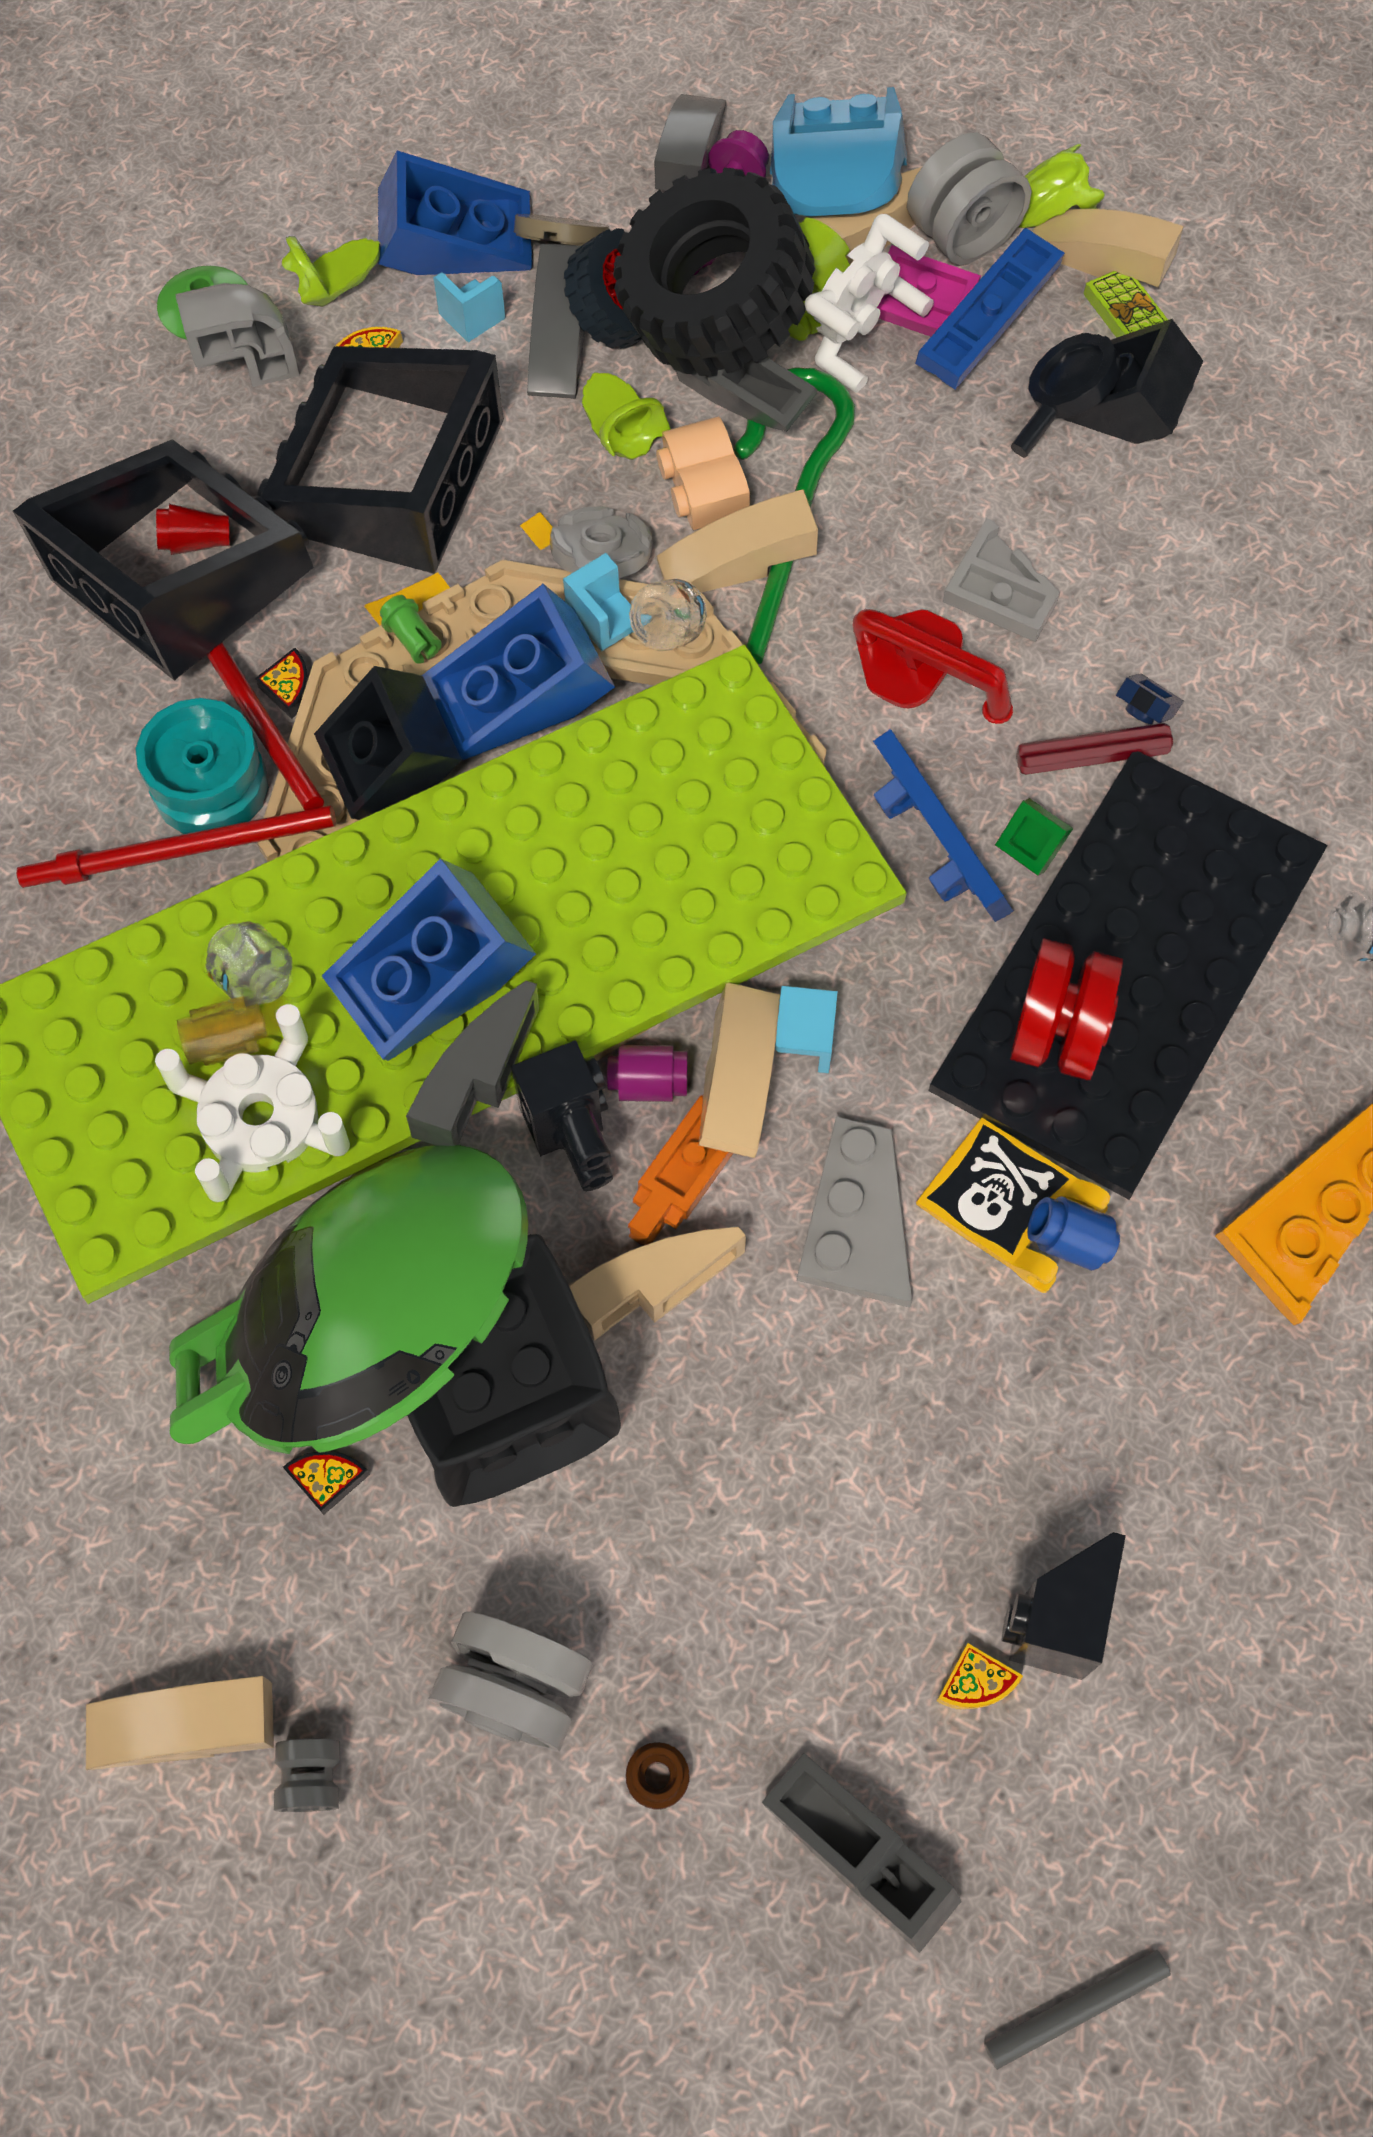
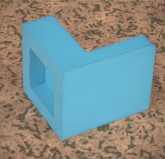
M443 272L433 277L439 314L467 342H470L506 318L502 283L495 276L489 277L482 283L474 279L460 289Z
M607 553L563 578L565 602L575 610L588 636L601 651L642 626V617L619 591L618 566Z
M781 986L775 1042L776 1051L819 1056L818 1072L829 1074L838 991Z

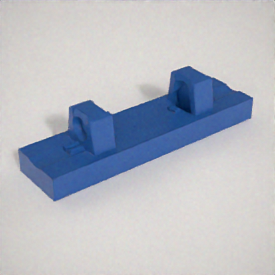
M1024 228L918 352L915 364L927 372L936 375L944 383L956 390L1060 267L1065 253L1029 229Z
M889 729L876 738L873 742L893 770L891 773L894 778L874 793V798L889 819L914 806L916 810L921 812L949 855L947 857L950 861L929 877L932 886L941 899L946 902L969 889L973 895L976 894L994 922L1011 914L1014 910L892 730Z

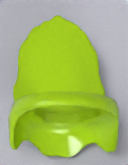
M1076 144L1058 152L1051 158L1038 164L1025 175L1029 181L1032 193L1029 208L1018 227L1039 226L1055 216L1064 214L1076 204L1080 209H1097L1096 205L1104 199L1105 193L1103 190L1089 186V166L1082 154L1075 153L1081 147V144Z
M295 236L286 237V242L290 252L282 259V266L299 276L298 292L301 296V302L307 305L323 307L364 281L379 260L380 242L373 241L372 239L368 240L367 238L352 240L331 252L325 253L312 262Z
M594 372L583 387L582 405L591 423L592 430L600 439L602 446L612 456L617 455L631 460L644 456L648 453L651 444L656 438L662 437L663 431L671 430L664 407L660 401L648 397L640 399L630 384L615 375Z

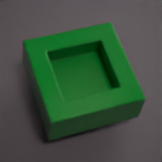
M1029 798L1022 801L995 846L1039 876L1048 869L1073 828Z

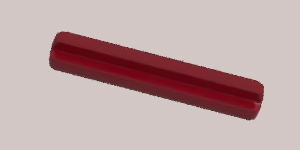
M1161 723L1020 744L1016 752V759L1020 773L1028 775L1128 760L1132 752L1138 751L1149 757L1166 755L1171 752L1173 736L1170 726Z

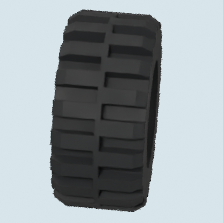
M724 167L722 173H717L715 169L709 168L699 170L698 176L688 179L684 175L672 181L673 187L664 193L659 189L649 198L650 205L644 211L641 209L637 210L630 220L632 227L630 232H624L617 250L621 256H616L613 276L616 280L614 289L617 299L623 307L624 313L654 357L663 364L671 365L674 370L685 374H692L695 369L699 376H717L718 370L725 369L726 373L729 374L743 370L742 364L751 360L758 363L768 357L766 351L776 344L780 347L790 336L788 331L792 324L798 326L806 311L803 301L813 292L814 281L812 276L815 271L814 257L809 249L810 245L790 205H788L783 193L775 185L768 184L766 178L756 173L748 172L745 176L741 169ZM747 252L737 270L720 285L698 294H683L691 277L710 260L727 253Z

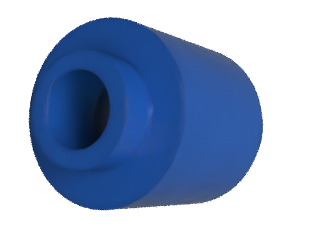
M1049 1197L1041 1199L1034 1208L1028 1223V1238L1037 1243L1040 1251L1090 1271L1098 1269L1103 1263L1110 1262L1115 1256L1120 1243V1235L1116 1231V1222L1112 1216L1065 1197H1058L1055 1200Z

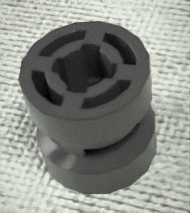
M295 1739L280 1741L275 1744V1764L281 1769V1784L274 1790V1811L313 1812L339 1809V1787L333 1782V1768L340 1762L339 1740ZM323 1771V1773L291 1774V1772Z

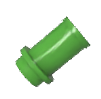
M404 595L394 596L380 610L382 627L385 631L393 632L415 663H424L425 658L421 655V651L428 660L432 659L441 649V640L434 635L418 614V604L413 599H406Z

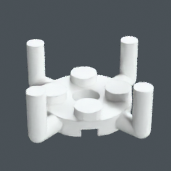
M888 214L878 215L874 219L865 242L854 248L847 255L854 261L843 273L836 268L827 280L823 290L809 295L804 303L806 311L821 324L816 329L824 335L815 355L816 365L826 373L834 376L839 382L855 393L859 392L866 385L868 377L837 356L842 342L851 340L857 332L866 335L873 329L880 317V309L877 306L883 295L890 294L921 317L929 313L934 303L933 299L898 276L900 272L899 264L893 261L891 256L883 250L888 240L914 259L920 260L925 255L929 242Z
M283 1005L276 1012V1019L284 1038L275 1056L250 1055L246 1053L235 1054L228 1058L224 1066L217 1070L208 1081L188 1074L178 1053L172 1049L160 1051L155 1058L156 1066L169 1090L177 1095L198 1102L197 1126L206 1144L220 1162L218 1164L213 1159H203L196 1165L195 1174L209 1199L214 1202H222L229 1197L242 1171L257 1173L269 1170L268 1167L285 1160L289 1163L299 1157L308 1146L333 1156H342L349 1150L350 1142L341 1117L337 1113L327 1112L318 1120L316 1098L311 1084L306 1076L296 1067L308 1043V1035L300 1012L294 1005ZM263 1101L270 1103L274 1107L271 1118L264 1124L254 1126L242 1121L245 1109L252 1103Z

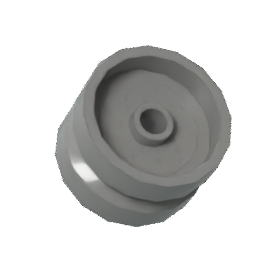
M978 132L967 133L945 143L929 157L917 173L908 192L907 210L917 226L926 235L933 237L939 250L951 262L961 266L970 264L998 249L1009 239L1020 225L1029 208L1032 190L1028 179L1013 164L1004 160L1002 152L988 137Z
M468 1611L464 1612L451 1645L462 1658L468 1660L467 1665L477 1670L460 1665L440 1668L428 1699L434 1704L463 1717L465 1722L496 1736L517 1743L521 1740L548 1750L560 1751L572 1719L564 1708L540 1695L548 1693L563 1698L582 1695L593 1666L592 1662L576 1651L527 1629L486 1615Z

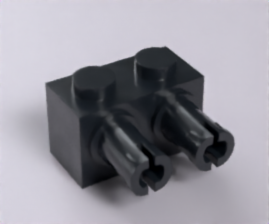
M575 1040L512 1065L511 1071L519 1109L540 1157L558 1149L565 1150L583 1191H593L611 1182L613 1173L608 1164V1161L611 1159V1153L601 1133L603 1131L601 1112L608 1110V1105L602 1089L606 1088V1084L595 1057L590 1056L584 1059Z

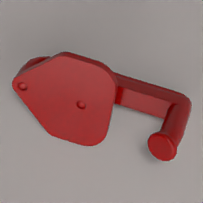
M864 609L854 616L853 632L866 684L874 695L900 708H915L927 702L946 674H949L985 691L986 701L982 707V714L986 720L991 723L1002 724L1012 717L1013 706L1011 704L1006 673L1001 667L963 650V636L960 628L954 622L928 610H916L891 617L877 610Z

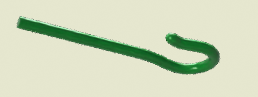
M794 367L787 370L814 386L818 392L826 395L832 401L836 410L835 420L826 435L817 443L805 463L795 491L804 490L811 507L824 469L831 457L841 448L854 425L855 405L848 389L834 376L815 368ZM747 419L745 433L736 442L733 449L737 458L747 459L758 449L765 434V425ZM794 560L771 566L746 645L757 664L763 662Z

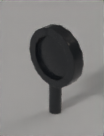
M1090 333L1072 336L1052 347L1037 362L1029 377L1028 390L1038 409L1011 444V449L1023 458L1027 457L1055 418H1070L1085 413L1099 404L1114 389L1121 376L1122 360L1109 337Z

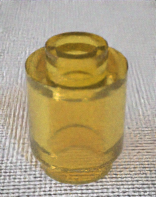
M244 995L189 1010V1017L177 1020L181 1044L190 1065L203 1061L205 1066L227 1061L228 1058L235 1054L259 1052V1039L268 1037L266 1023L259 1003L249 1006Z

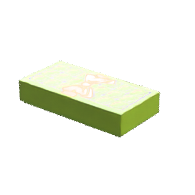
M1113 271L1091 280L1085 285L1084 296L1116 338L1168 320L1137 279Z

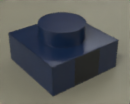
M1142 673L1126 677L1116 694L1117 697L1128 703L1125 709L1130 715L1150 725L1154 721L1160 724L1171 720L1184 702V700Z

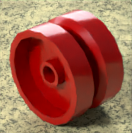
M1043 938L1026 993L1010 1060L1039 1067L1047 1060L1055 1035L1061 1036L1062 1041L1057 1060L1060 1073L1089 1081L1095 1070L1101 1049L1107 1043L1119 997L1116 994L1123 959L1094 951L1085 959L1077 984L1070 983L1075 959L1072 946Z

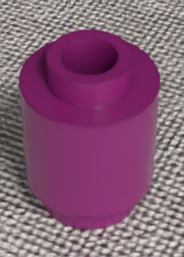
M619 1045V1056H608V1090H618L619 1101L673 1102V1096H687V1051H674L673 1045Z

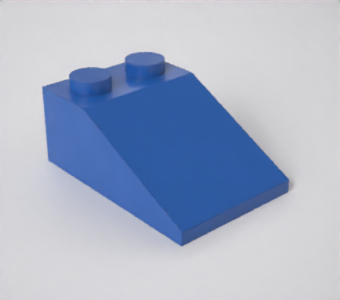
M397 150L378 187V241L380 242L378 264L414 275H436L441 272L444 274L530 270L532 268L531 239L516 236V233H514L515 215L530 214V191Z
M545 584L540 585L422 675L462 760L574 718L615 688L575 610Z
M439 859L322 977L381 1058L389 1061L495 994L536 953L473 873L443 859Z

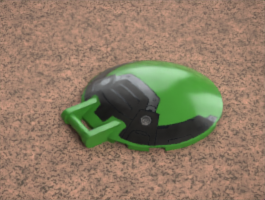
M433 1145L407 1150L387 1157L353 1174L330 1189L306 1208L273 1242L252 1271L234 1303L176 1336L170 1342L169 1361L176 1369V1409L170 1415L171 1438L181 1444H194L233 1423L240 1432L248 1436L257 1445L268 1450L290 1454L293 1447L312 1446L321 1453L366 1439L410 1414L431 1398L454 1376L448 1367L462 1353L472 1339L481 1344L483 1343L509 1301L502 1291L511 1270L522 1267L528 1241L527 1207L516 1180L499 1161L478 1149L462 1145ZM216 1359L217 1385L201 1393L200 1368Z

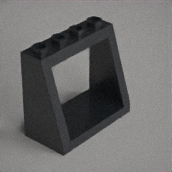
M334 346L325 365L321 364L317 368L313 389L307 402H301L295 417V426L288 440H283L280 443L276 456V465L269 479L265 478L261 482L257 495L262 497L270 505L274 513L284 521L288 519L295 521L305 532L308 540L435 574L504 420L496 355L479 350ZM346 387L447 413L412 492L299 486Z
M173 439L33 496L13 510L15 517L50 580L174 681L314 568L306 549L309 540L305 532L292 519L284 521L274 513L270 505L258 495L254 498L243 491L239 483L230 474L225 472L221 475L211 467L197 450L189 452ZM186 484L255 535L253 538L144 587H141L99 554L101 550Z

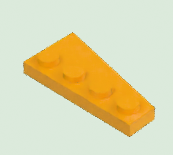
M1373 1102L1215 1235L1273 1305L1294 1326L1303 1321L1312 1307L1310 1305L1321 1287L1328 1283L1340 1265L1338 1263L1353 1239L1360 1235L1370 1219L1368 1216L1373 1210Z

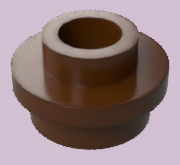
M654 1742L642 1746L632 1755L626 1768V1784L630 1794L640 1805L649 1809L662 1810L675 1805L684 1796L689 1785V1767L686 1759L678 1749L667 1743ZM654 1764H662L670 1772L668 1784L660 1789L650 1787L645 1780L646 1771Z

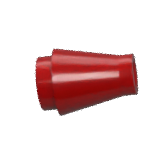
M170 503L169 509L157 508L158 550H170L171 555L218 546H230L229 515H216Z

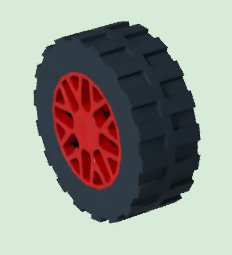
M616 228L613 231H610V229L603 231L576 249V253L571 255L567 261L568 268L564 270L563 279L566 281L564 292L565 297H568L569 309L572 315H575L579 321L578 325L583 331H587L596 342L606 344V347L614 348L620 346V349L632 344L634 345L642 339L624 313L614 289L616 283L613 276L614 262L616 256H621L617 249L625 232L624 229Z

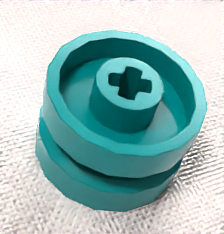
M206 698L177 701L157 712L142 729L135 748L137 768L149 789V794L156 809L166 824L182 834L251 821L263 807L269 788L266 767L262 755L258 751L253 730L238 710L223 701Z

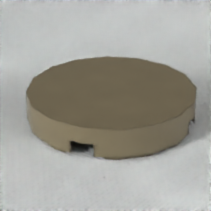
M516 214L514 233H516V236L540 241V239L561 242V244L582 246L603 231L608 230L609 226L570 218Z

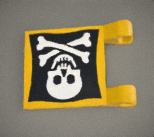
M981 1118L917 1200L916 1205L1012 1269L1032 1287L1042 1293H1046L1056 1281L1058 1266L1049 1257L1028 1249L1033 1242L1029 1240L1027 1230L1034 1208L1045 1197L1054 1200L1058 1197H1065L1106 1214L1110 1195L1100 1186L1073 1176L986 1119Z

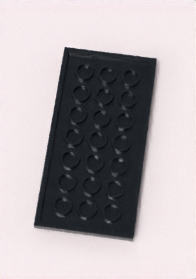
M1139 751L1132 752L934 1076L928 1091L979 1119H986L1019 1141L1130 1200L1328 845ZM1043 938L1072 946L1075 959L1070 983L1077 984L1085 959L1094 951L1123 959L1116 994L1119 997L1107 1043L1101 1049L1095 1070L1089 1081L1060 1073L1057 1060L1062 1041L1061 1036L1055 1035L1048 1058L1039 1067L1010 1060L1026 993Z

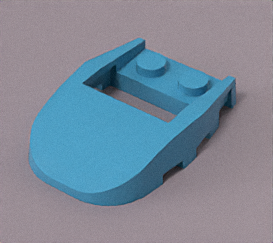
M887 87L886 97H876L872 94H859L851 99L844 100L814 97L800 103H796L795 94H788L773 120L770 174L773 177L772 185H775L783 193L794 214L827 216L862 213L886 204L897 194L902 181L901 167L907 166V150L902 110L894 87Z

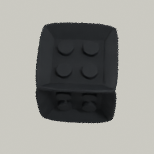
M539 1234L528 1235L523 1265L511 1270L502 1291L509 1301L482 1344L472 1339L462 1353L448 1367L454 1376L431 1398L407 1415L422 1448L433 1466L438 1489L446 1503L452 1507L477 1503L496 1497L559 1470L596 1451L617 1436L621 1429L618 1405L614 1396L608 1390L602 1363L590 1332L559 1264L546 1245L545 1240Z

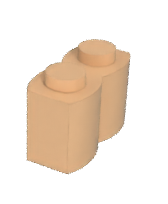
M719 416L662 432L663 448L656 450L658 466L664 480L673 479L675 487L671 488V496L676 514L679 518L687 516L692 530L703 528L716 520L750 506V491L744 472L734 454L727 430Z

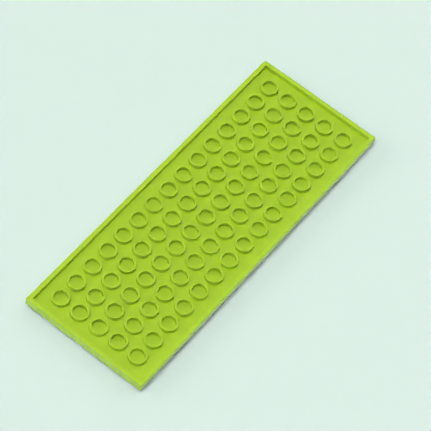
M744 644L0 984V1119L82 1298L87 1304H90L421 1141L412 1138L406 1115L423 1082L442 1054L463 1030L495 1001L523 982L529 981L537 984L539 1010L517 1063L575 1040L585 1059L722 993L727 983L740 984L903 904L907 892ZM439 859H443L475 875L536 955L495 994L391 1060H383L328 986L322 975ZM224 970L229 979L228 995L226 990L217 981V978L221 979ZM208 972H211L214 980L208 976ZM229 996L239 997L241 1003L234 1002ZM283 1005H294L300 1012L308 1035V1043L296 1067L306 1076L311 1084L316 1098L318 1120L327 1112L337 1113L341 1117L350 1142L349 1150L342 1156H333L308 1146L299 1157L289 1163L285 1160L268 1167L269 1170L257 1173L242 1171L229 1197L222 1202H214L209 1199L195 1174L196 1165L203 1159H213L218 1164L220 1162L206 1144L197 1126L198 1102L177 1095L169 1090L156 1066L155 1058L160 1051L172 1049L178 1053L188 1074L208 1081L217 1070L224 1066L227 1059L235 1054L246 1053L250 1055L275 1056L284 1038L276 1019V1012ZM511 1076L502 1101L516 1094L513 1076ZM263 1101L252 1103L245 1109L242 1121L254 1126L264 1124L271 1118L274 1107L270 1103ZM477 1101L471 1116L491 1105Z

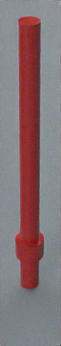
M223 642L220 643L206 656L303 809L309 810L323 807L324 800L227 648Z
M329 805L86 854L78 849L58 853L55 860L17 867V879L22 888L56 881L69 885L88 881L89 875L336 827V816L333 807Z

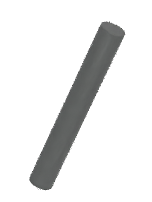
M1156 1950L984 2043V2047L994 2067L998 2070L1171 1975L1169 1967L1161 1953Z

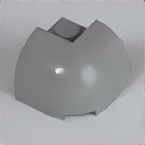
M222 283L175 294L184 332L197 369L245 358L253 387L300 376L286 322L267 293L248 285Z

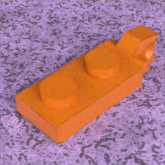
M702 1095L697 1099L638 1181V1191L633 1197V1203L641 1208L628 1224V1228H630L628 1236L642 1246L653 1243L665 1224L677 1229L683 1219L687 1220L733 1155L730 1152L699 1146L703 1104Z

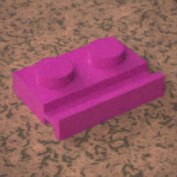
M891 245L888 254L900 266L898 276L934 300V303L929 313L921 317L890 294H885L877 306L880 309L879 319L931 337L979 282L981 275L926 256L916 260L898 247Z

